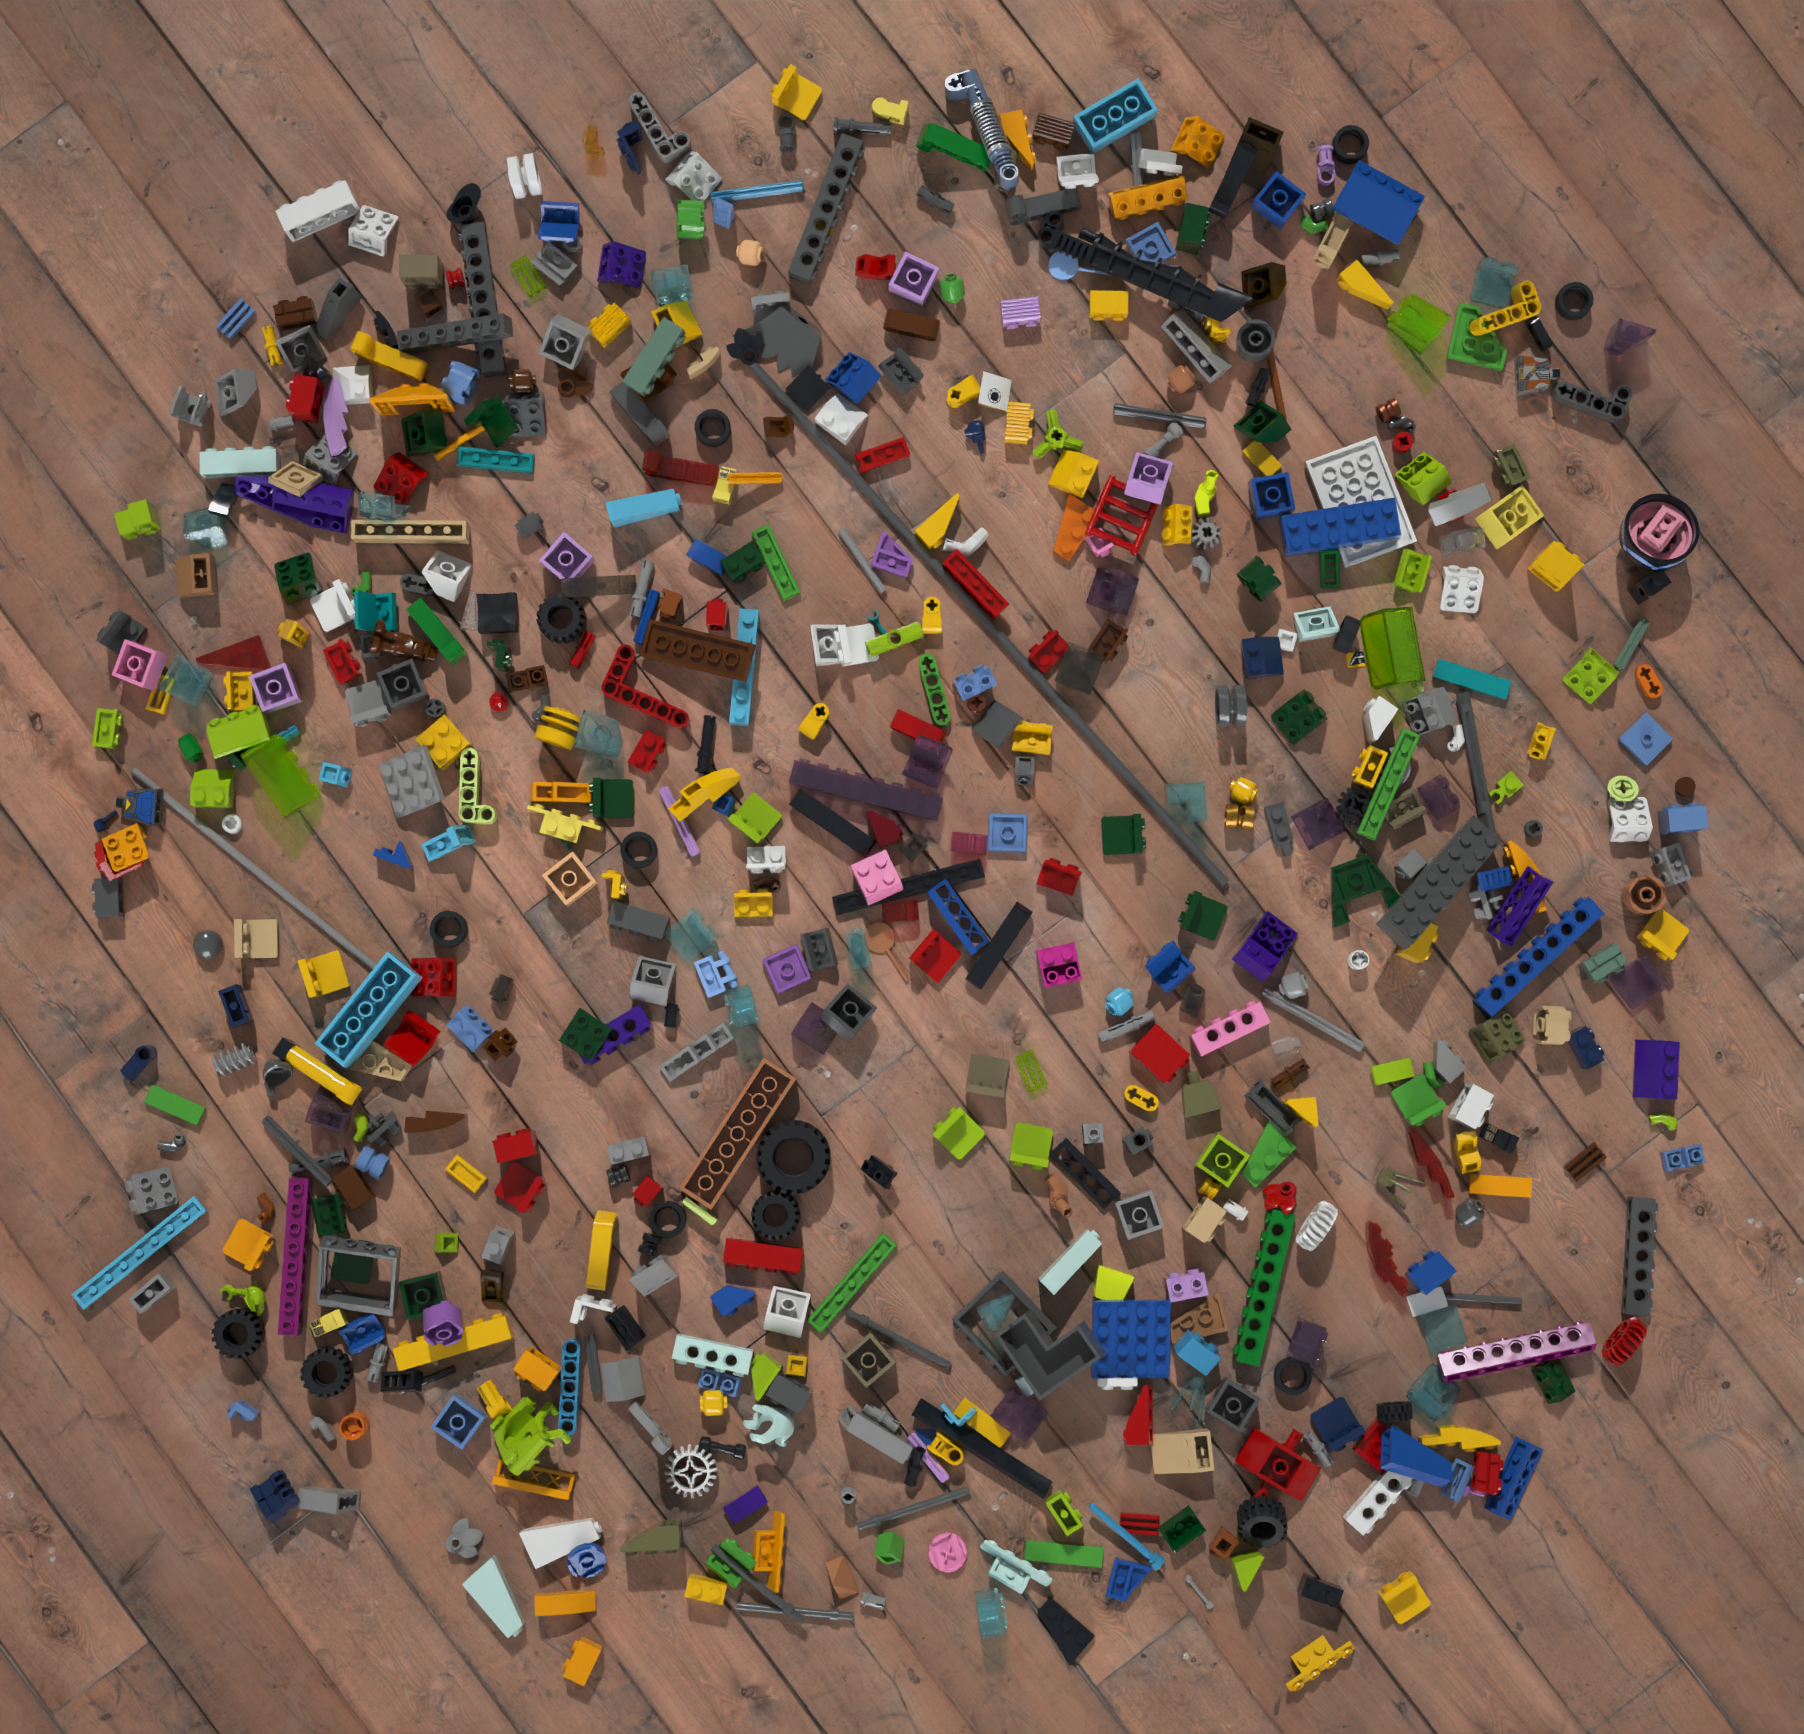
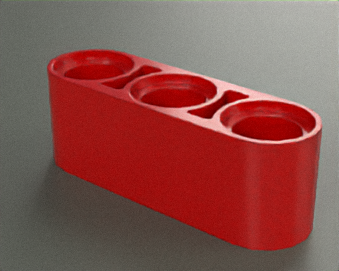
M897 709L889 726L893 730L938 751L947 735L945 731Z

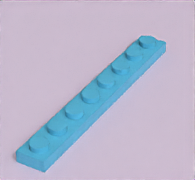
M193 1196L76 1290L72 1296L83 1310L88 1308L208 1210L197 1196Z

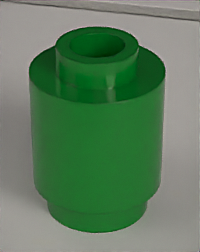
M188 733L177 740L179 743L178 747L187 762L195 763L202 759L204 751L195 736Z

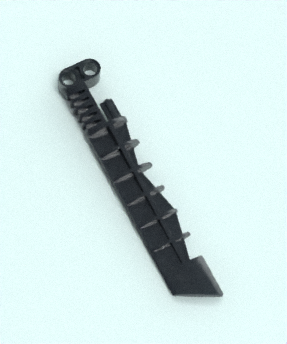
M1056 210L1050 211L1046 215L1037 234L1039 244L1045 250H1059L1061 254L1064 252L1066 253L1065 256L1071 255L1072 259L1078 258L1079 262L1083 260L1086 265L1219 322H1223L1252 300V296L1221 283L1213 291L1200 282L1202 275L1199 274L1196 279L1182 269L1181 266L1161 264L1163 258H1159L1157 262L1140 260L1143 252L1141 249L1133 257L1122 249L1123 241L1115 244L1104 236V233L1100 232L1097 234L1082 228L1078 238L1062 232L1064 229L1063 216ZM1054 219L1060 220L1057 224H1051V221ZM1045 236L1051 237L1048 241L1042 240Z

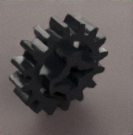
M1354 786L1353 791L1349 787L1346 789L1347 794L1345 792L1340 794L1343 799H1337L1340 806H1337L1336 809L1341 810L1338 817L1343 816L1342 822L1349 821L1350 827L1356 823V827L1359 828L1366 807L1372 798L1370 796L1372 791L1370 790L1366 793L1364 786L1360 790L1358 786ZM1356 794L1362 795L1366 799L1358 798ZM1348 798L1349 804L1348 807L1345 808V802ZM1356 804L1361 805L1359 810L1354 809L1353 806H1355ZM1349 814L1355 815L1357 819L1350 817Z

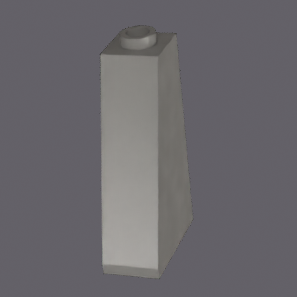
M847 1403L838 1420L848 1432L901 1464H904L905 1460L907 1461L911 1457L913 1447L908 1441L892 1433L886 1427L876 1423V1421L862 1413L859 1409Z

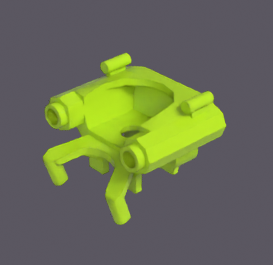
M530 1395L527 1397L523 1396L504 1418L499 1415L490 1425L494 1429V1438L501 1457L509 1471L514 1475H520L524 1470L529 1471L535 1463L539 1464L538 1454L546 1445L554 1447L553 1439L561 1438L565 1444L571 1442L572 1439L563 1429L549 1431L547 1424L544 1423V1418L549 1412L554 1416L559 1414V1409L553 1402H546L537 1415L534 1416L532 1412L536 1408V1400Z

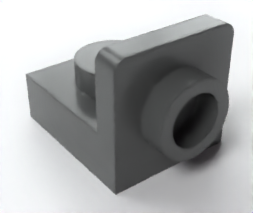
M1016 754L1014 784L1023 786L1033 785L1035 755Z

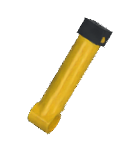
M282 1037L272 1053L300 1070L349 1105H353L362 1091L359 1085L346 1079L288 1038Z

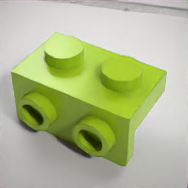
M1403 549L1393 585L1411 593L1422 592L1426 585V577L1431 567L1432 556L1422 555L1410 549Z
M97 708L92 746L117 749V745L121 741L119 728L123 725L124 716L121 715L122 711L118 709Z

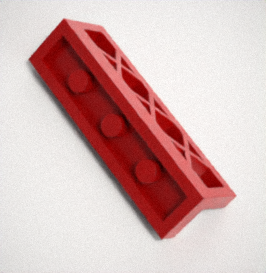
M958 549L943 561L942 566L994 621L1009 606L1004 597Z

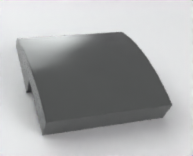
M994 700L972 728V731L1000 749L1023 718Z

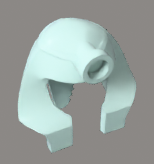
M754 1405L752 1409L756 1413H754L753 1420H744V1427L756 1430L759 1429L763 1422L769 1420L773 1424L762 1435L750 1433L751 1440L766 1444L775 1439L777 1445L786 1446V1439L794 1432V1416L782 1407Z

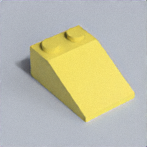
M1521 485L1477 516L1475 520L1497 550L1542 518L1544 514L1525 487Z

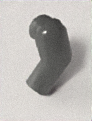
M1400 416L1386 422L1389 430L1399 427L1407 432H1413L1416 428L1414 421L1405 416Z

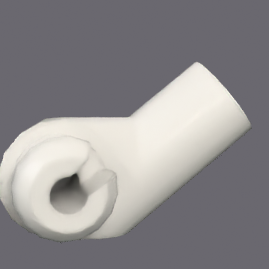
M1462 724L1452 726L1454 737L1447 744V748L1452 752L1458 751L1465 742Z

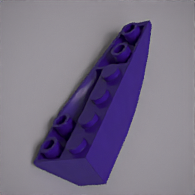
M236 476L235 478L236 495L311 527L344 534L348 531L354 507V490L319 483L299 497L269 484L268 477Z

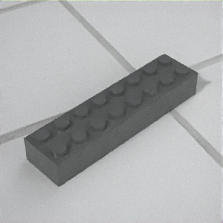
M1473 815L1461 826L1377 921L1376 925L1403 950H1406L1433 922L1501 844L1502 840Z

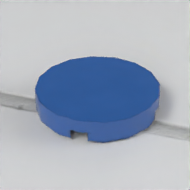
M584 1543L571 1550L567 1557V1565L570 1573L574 1576L590 1578L604 1569L607 1559L602 1547L594 1543Z

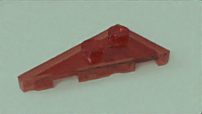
M259 635L196 658L197 663L258 670L272 668Z

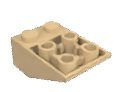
M1208 1428L1153 1434L1151 1451L1154 1474L1215 1471L1211 1434Z

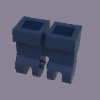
M283 1470L272 1473L269 1479L259 1486L254 1485L250 1488L264 1517L273 1524L287 1514L286 1511L295 1507L300 1501L289 1479H286L287 1475Z

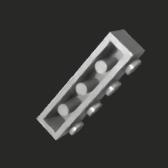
M1184 309L1172 314L1161 326L1209 383L1219 379L1232 366Z

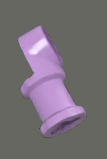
M1331 145L1317 147V153H1319L1317 181L1321 186L1325 187L1330 186L1335 179V163L1332 161V151L1334 149ZM1329 173L1331 180L1324 181L1321 178V174Z

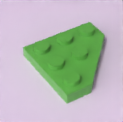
M1460 302L1446 359L1502 371L1507 354L1505 347L1501 345L1494 331L1481 336H1474L1469 328L1470 323L1482 317V311L1478 306Z

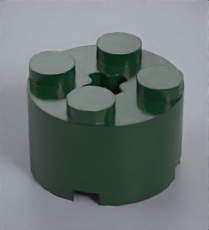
M1257 555L1237 573L1240 582L1244 587H1248L1251 595L1258 601L1266 599L1282 584L1273 575L1275 573L1274 569L1269 564L1265 566L1262 559Z

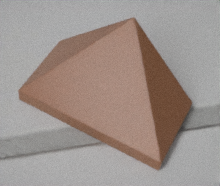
M844 1555L825 1562L832 1585L840 1599L858 1592Z

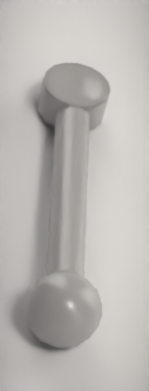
M1186 1575L1185 1581L1190 1583L1205 1602L1206 1608L1212 1609L1214 1606L1213 1602L1208 1601L1193 1582L1192 1576Z

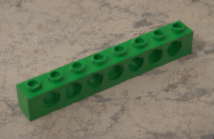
M1270 1209V1212H1266L1264 1223H1267L1265 1231L1262 1230L1260 1242H1262L1261 1249L1257 1250L1255 1261L1258 1262L1256 1269L1253 1268L1251 1273L1253 1283L1252 1287H1248L1246 1298L1248 1299L1247 1307L1244 1306L1241 1317L1244 1320L1243 1324L1239 1325L1237 1331L1239 1341L1238 1345H1234L1232 1355L1235 1356L1234 1359L1238 1362L1258 1367L1260 1365L1295 1214L1289 1213L1285 1215L1283 1211ZM1278 1224L1281 1226V1232L1278 1235H1274L1272 1228ZM1274 1243L1277 1246V1250L1274 1254H1269L1267 1248L1270 1244ZM1267 1262L1272 1264V1270L1269 1273L1263 1271V1265ZM1267 1282V1290L1260 1292L1258 1289L1259 1283ZM1258 1300H1261L1263 1302V1308L1259 1311H1256L1254 1309V1303ZM1256 1319L1259 1325L1256 1329L1252 1330L1249 1328V1323L1251 1320ZM1251 1338L1254 1340V1345L1252 1348L1247 1349L1244 1343L1247 1339Z

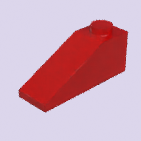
M1144 1385L1127 1421L1126 1429L1123 1431V1439L1126 1441V1445H1153V1386Z

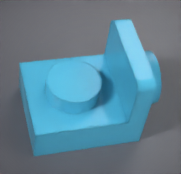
M323 762L318 780L347 788L351 780L352 769Z

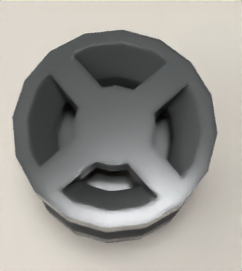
M430 699L426 702L425 712L431 718L439 719L446 713V707L440 700Z

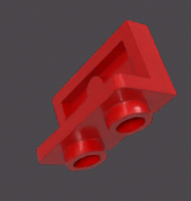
M339 639L338 643L323 650L340 685L361 675L359 671L361 666L356 658L353 659L351 655L353 649L348 641L345 642L343 639Z

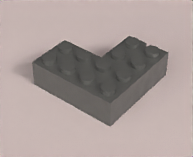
M1029 1310L995 1334V1337L1039 1401L1107 1354L1085 1321L1053 1342L1032 1310Z

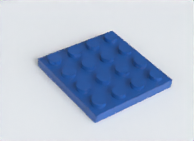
M1092 1300V1333L1107 1353L1091 1365L1092 1379L1113 1377L1169 1378L1171 1301Z

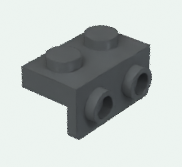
M898 348L892 356L881 362L878 366L901 395L916 387L924 377L920 368L912 362L908 354L901 348Z
M829 927L801 934V945L805 951L806 965L810 971L838 965Z

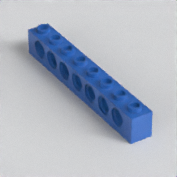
M1589 896L1578 898L1573 903L1574 907L1570 911L1565 910L1559 916L1560 920L1556 924L1551 923L1546 927V933L1542 937L1538 935L1534 938L1529 949L1526 950L1524 948L1517 954L1518 959L1516 961L1507 963L1502 968L1504 972L1500 975H1494L1488 981L1490 984L1486 988L1482 987L1474 994L1476 996L1473 999L1474 1003L1487 1017H1493L1605 914ZM1577 912L1583 915L1581 922H1578L1575 918ZM1563 925H1567L1569 928L1567 935H1564L1561 931ZM1550 937L1555 941L1553 948L1547 944V940ZM1535 950L1539 951L1541 954V958L1539 961L1535 960L1533 957V953ZM1521 963L1527 966V971L1524 974L1519 970ZM1507 976L1513 979V984L1510 987L1505 983ZM1493 989L1499 992V997L1496 1000L1491 997Z

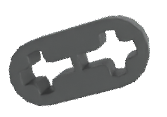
M405 574L400 579L401 587L407 592L424 596L435 594L433 589H429L426 592L425 588L420 587L421 584H428L425 577ZM409 578H411L417 585H410L407 588L405 581H409Z

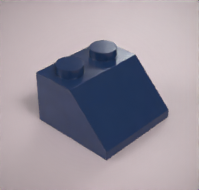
M1254 637L1241 640L1246 680L1284 675L1279 637Z

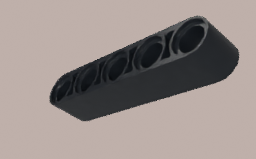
M800 788L789 803L794 809L864 857L868 855L876 843L873 838Z
M1018 901L1015 903L965 980L980 990L983 988L1033 911Z

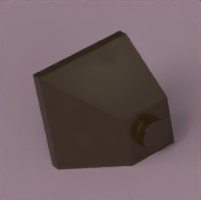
M1270 262L1241 271L1243 293L1252 296V300L1244 308L1248 309L1278 299L1287 284L1285 265Z

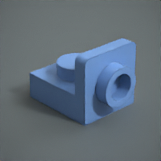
M240 1399L237 1402H232L227 1409L229 1414L226 1418L230 1420L238 1412L242 1419L253 1421L258 1417L260 1411Z

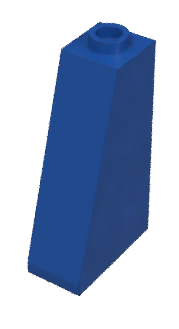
M1390 1426L1382 1431L1381 1469L1439 1487L1452 1481V1462L1395 1426Z

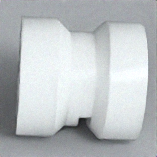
M1357 950L1348 955L1347 963L1352 969L1360 970L1368 966L1369 956L1365 951Z

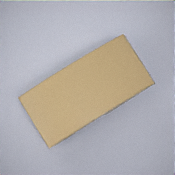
M713 346L703 350V353H701L702 362L695 361L689 364L686 370L690 380L699 376L714 364L720 356L718 346L715 348Z

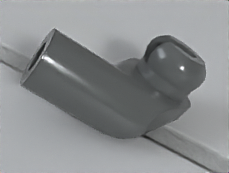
M550 695L540 696L541 706L532 713L534 721H543L541 715H549L543 710L545 706L551 707Z
M177 1134L171 1142L160 1140L158 1150L175 1153L185 1145L186 1138L182 1134Z

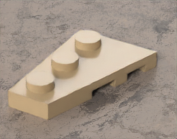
M373 1040L349 1070L404 1081L412 1066Z

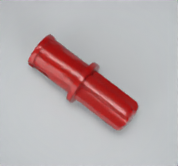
M588 631L585 632L580 644L575 647L576 651L568 664L580 669L586 655H589L588 651L596 638L594 634Z

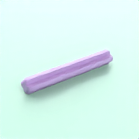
M664 786L659 789L667 808H669L676 802L669 787ZM671 814L692 857L698 855L700 850L685 819L679 822Z

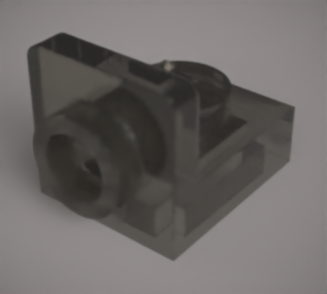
M1187 983L1179 1011L1198 1016L1205 998V989L1198 984Z

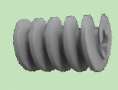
M241 1043V1050L234 1046L233 1053L228 1048L226 1056L221 1051L219 1052L220 1058H217L215 1054L212 1055L213 1065L219 1076L221 1074L227 1076L228 1071L234 1073L235 1068L241 1070L243 1066L249 1067L250 1063H257L255 1052L250 1044L246 1047L244 1043Z

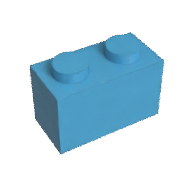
M1189 1329L1173 1346L1177 1356L1205 1376L1221 1360L1217 1346L1211 1342L1208 1344L1199 1333H1193Z

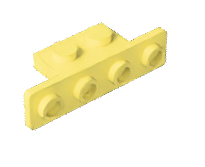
M536 803L533 806H527L528 810L544 814L540 829L542 834L577 844L582 826L599 831L603 830V827L599 826L600 822L589 819L588 822L581 821L580 816L570 814V817L562 815L563 811L553 808L550 812L544 810L545 806Z

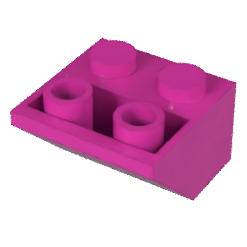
M1074 942L1035 951L1045 988L1083 980Z

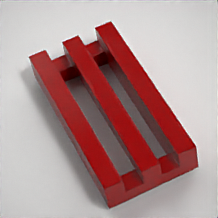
M1120 1512V1526L1122 1527L1124 1525L1154 1527V1530L1124 1528L1130 1534L1159 1535L1157 1529L1159 1527V1515ZM1124 1517L1153 1519L1155 1523L1124 1521Z

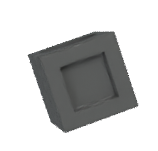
M1140 1127L1122 1139L1130 1154L1135 1155L1153 1145L1151 1140L1154 1138L1149 1129L1145 1130L1144 1127ZM1137 1135L1144 1137V1143L1140 1146L1134 1143V1138Z

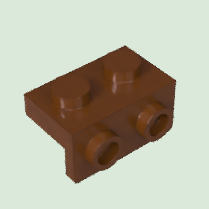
M1107 619L1087 649V652L1105 664L1109 660L1113 661L1118 653L1116 648L1119 644L1123 645L1128 638V635H1126L1128 629H1123Z

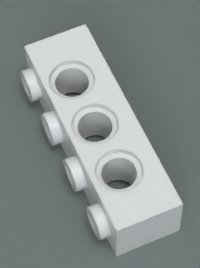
M1386 1470L1383 1475L1379 1474L1344 1514L1343 1518L1363 1536L1365 1533H1370L1375 1527L1374 1523L1377 1519H1382L1386 1515L1390 1504H1395L1399 1500V1494L1403 1489L1406 1490L1412 1485L1413 1478ZM1391 1479L1397 1480V1485L1394 1488H1389L1388 1486ZM1383 1493L1384 1500L1377 1503L1375 1500L1376 1496ZM1366 1508H1371L1372 1510L1369 1517H1363V1511Z

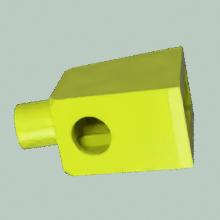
M1098 1264L1093 1296L1101 1300H1123L1134 1280V1276Z

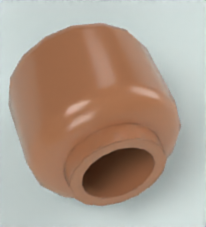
M1179 365L1168 374L1169 382L1167 385L1173 392L1177 390L1180 394H1183L1195 384L1194 378L1196 377L1187 365L1185 367Z

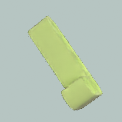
M466 748L461 752L459 817L468 824H493L498 817L497 811L490 806L479 805L480 754L473 748ZM470 753L475 756V758L471 759V765L475 766V768L466 767V765L470 766V761L466 759L467 756H470ZM471 771L474 772V779L467 781L465 778L466 774ZM470 790L473 791L474 797L471 800H466L465 793ZM467 810H472L473 817L468 820L465 819L464 813ZM487 810L492 811V817L489 820H485L483 817L484 812Z

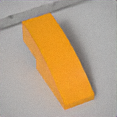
M530 783V802L589 803L591 801L589 783Z
M1469 1174L1468 1193L1531 1198L1532 1178Z
M596 1590L536 1593L534 1596L535 1616L596 1611Z

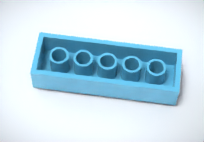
M387 951L315 1044L341 1066L351 1069L423 977L395 954Z

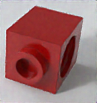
M648 1175L633 1192L632 1195L635 1196L633 1200L640 1206H649L663 1187Z

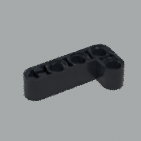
M1240 142L1208 212L1223 219L1226 218L1258 150Z

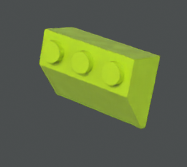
M260 705L249 706L244 711L232 712L227 717L215 718L207 723L206 732L214 758L217 759L270 740V722L267 715L261 711Z

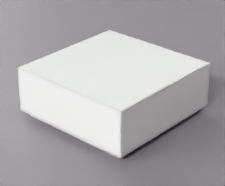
M1279 629L1277 637L1280 640L1281 650L1292 653L1298 634Z

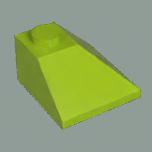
M764 1351L761 1355L757 1353L751 1362L754 1365L751 1369L754 1394L758 1402L782 1367L781 1363Z

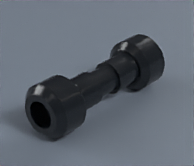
M702 1436L698 1450L701 1452L704 1449L705 1453L709 1451L724 1452L725 1454L733 1455L734 1459L743 1460L746 1445L740 1443L736 1445L720 1444L719 1442L712 1441L710 1437Z

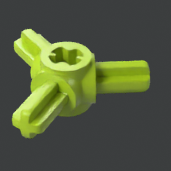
M1056 410L1046 411L1048 422L1047 435L1043 437L1044 441L1032 451L1034 456L1040 459L1051 449H1063V446L1081 451L1084 441L1067 435L1068 432H1065L1063 426L1059 425ZM1054 434H1057V437H1060L1059 441H1056V439L1053 438Z

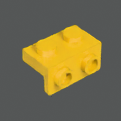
M1206 316L1204 331H1207V337L1214 344H1221L1223 341H1226L1230 334V328L1219 327V321Z
M1173 504L1164 507L1162 515L1164 520L1162 531L1163 545L1190 544L1192 506Z
M226 671L224 687L227 688V695L224 696V704L228 710L232 712L244 711L249 706L255 705L254 689L249 678L250 675L254 674L253 672L233 673Z
M1021 721L1013 731L1012 751L1050 755L1053 726L1045 723L1036 724Z
M607 870V873H602V878L613 880L611 897L623 900V896L627 894V884L624 883L625 877L615 870Z

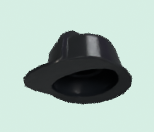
M466 184L458 192L447 210L446 215L450 222L465 225L476 220L479 213L477 204L481 197V190L477 184Z
M301 349L305 355L301 365V371L304 376L316 377L321 382L326 376L332 375L328 369Z

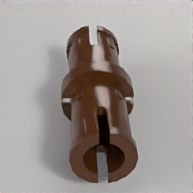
M1302 1058L1292 1066L1285 1067L1283 1072L1271 1078L1276 1089H1279V1087L1290 1080H1295L1297 1075L1309 1069L1308 1064L1306 1065L1307 1062Z

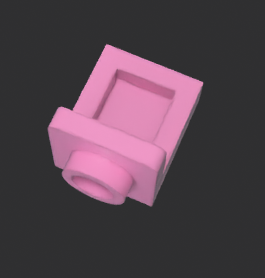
M1094 535L1085 537L1096 558L1100 555L1103 558L1112 552L1111 549L1114 547L1112 542L1110 543Z

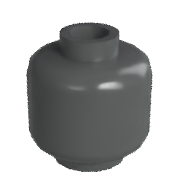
M1472 1198L1464 1200L1455 1210L1456 1220L1462 1226L1473 1227L1485 1216L1483 1204L1479 1200Z

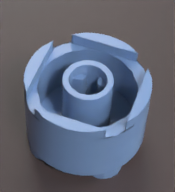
M452 361L449 366L450 372L448 377L443 378L440 387L443 388V392L448 395L450 400L466 406V402L469 403L476 392L478 385L475 384L476 378L480 379L481 373L479 370L461 362Z

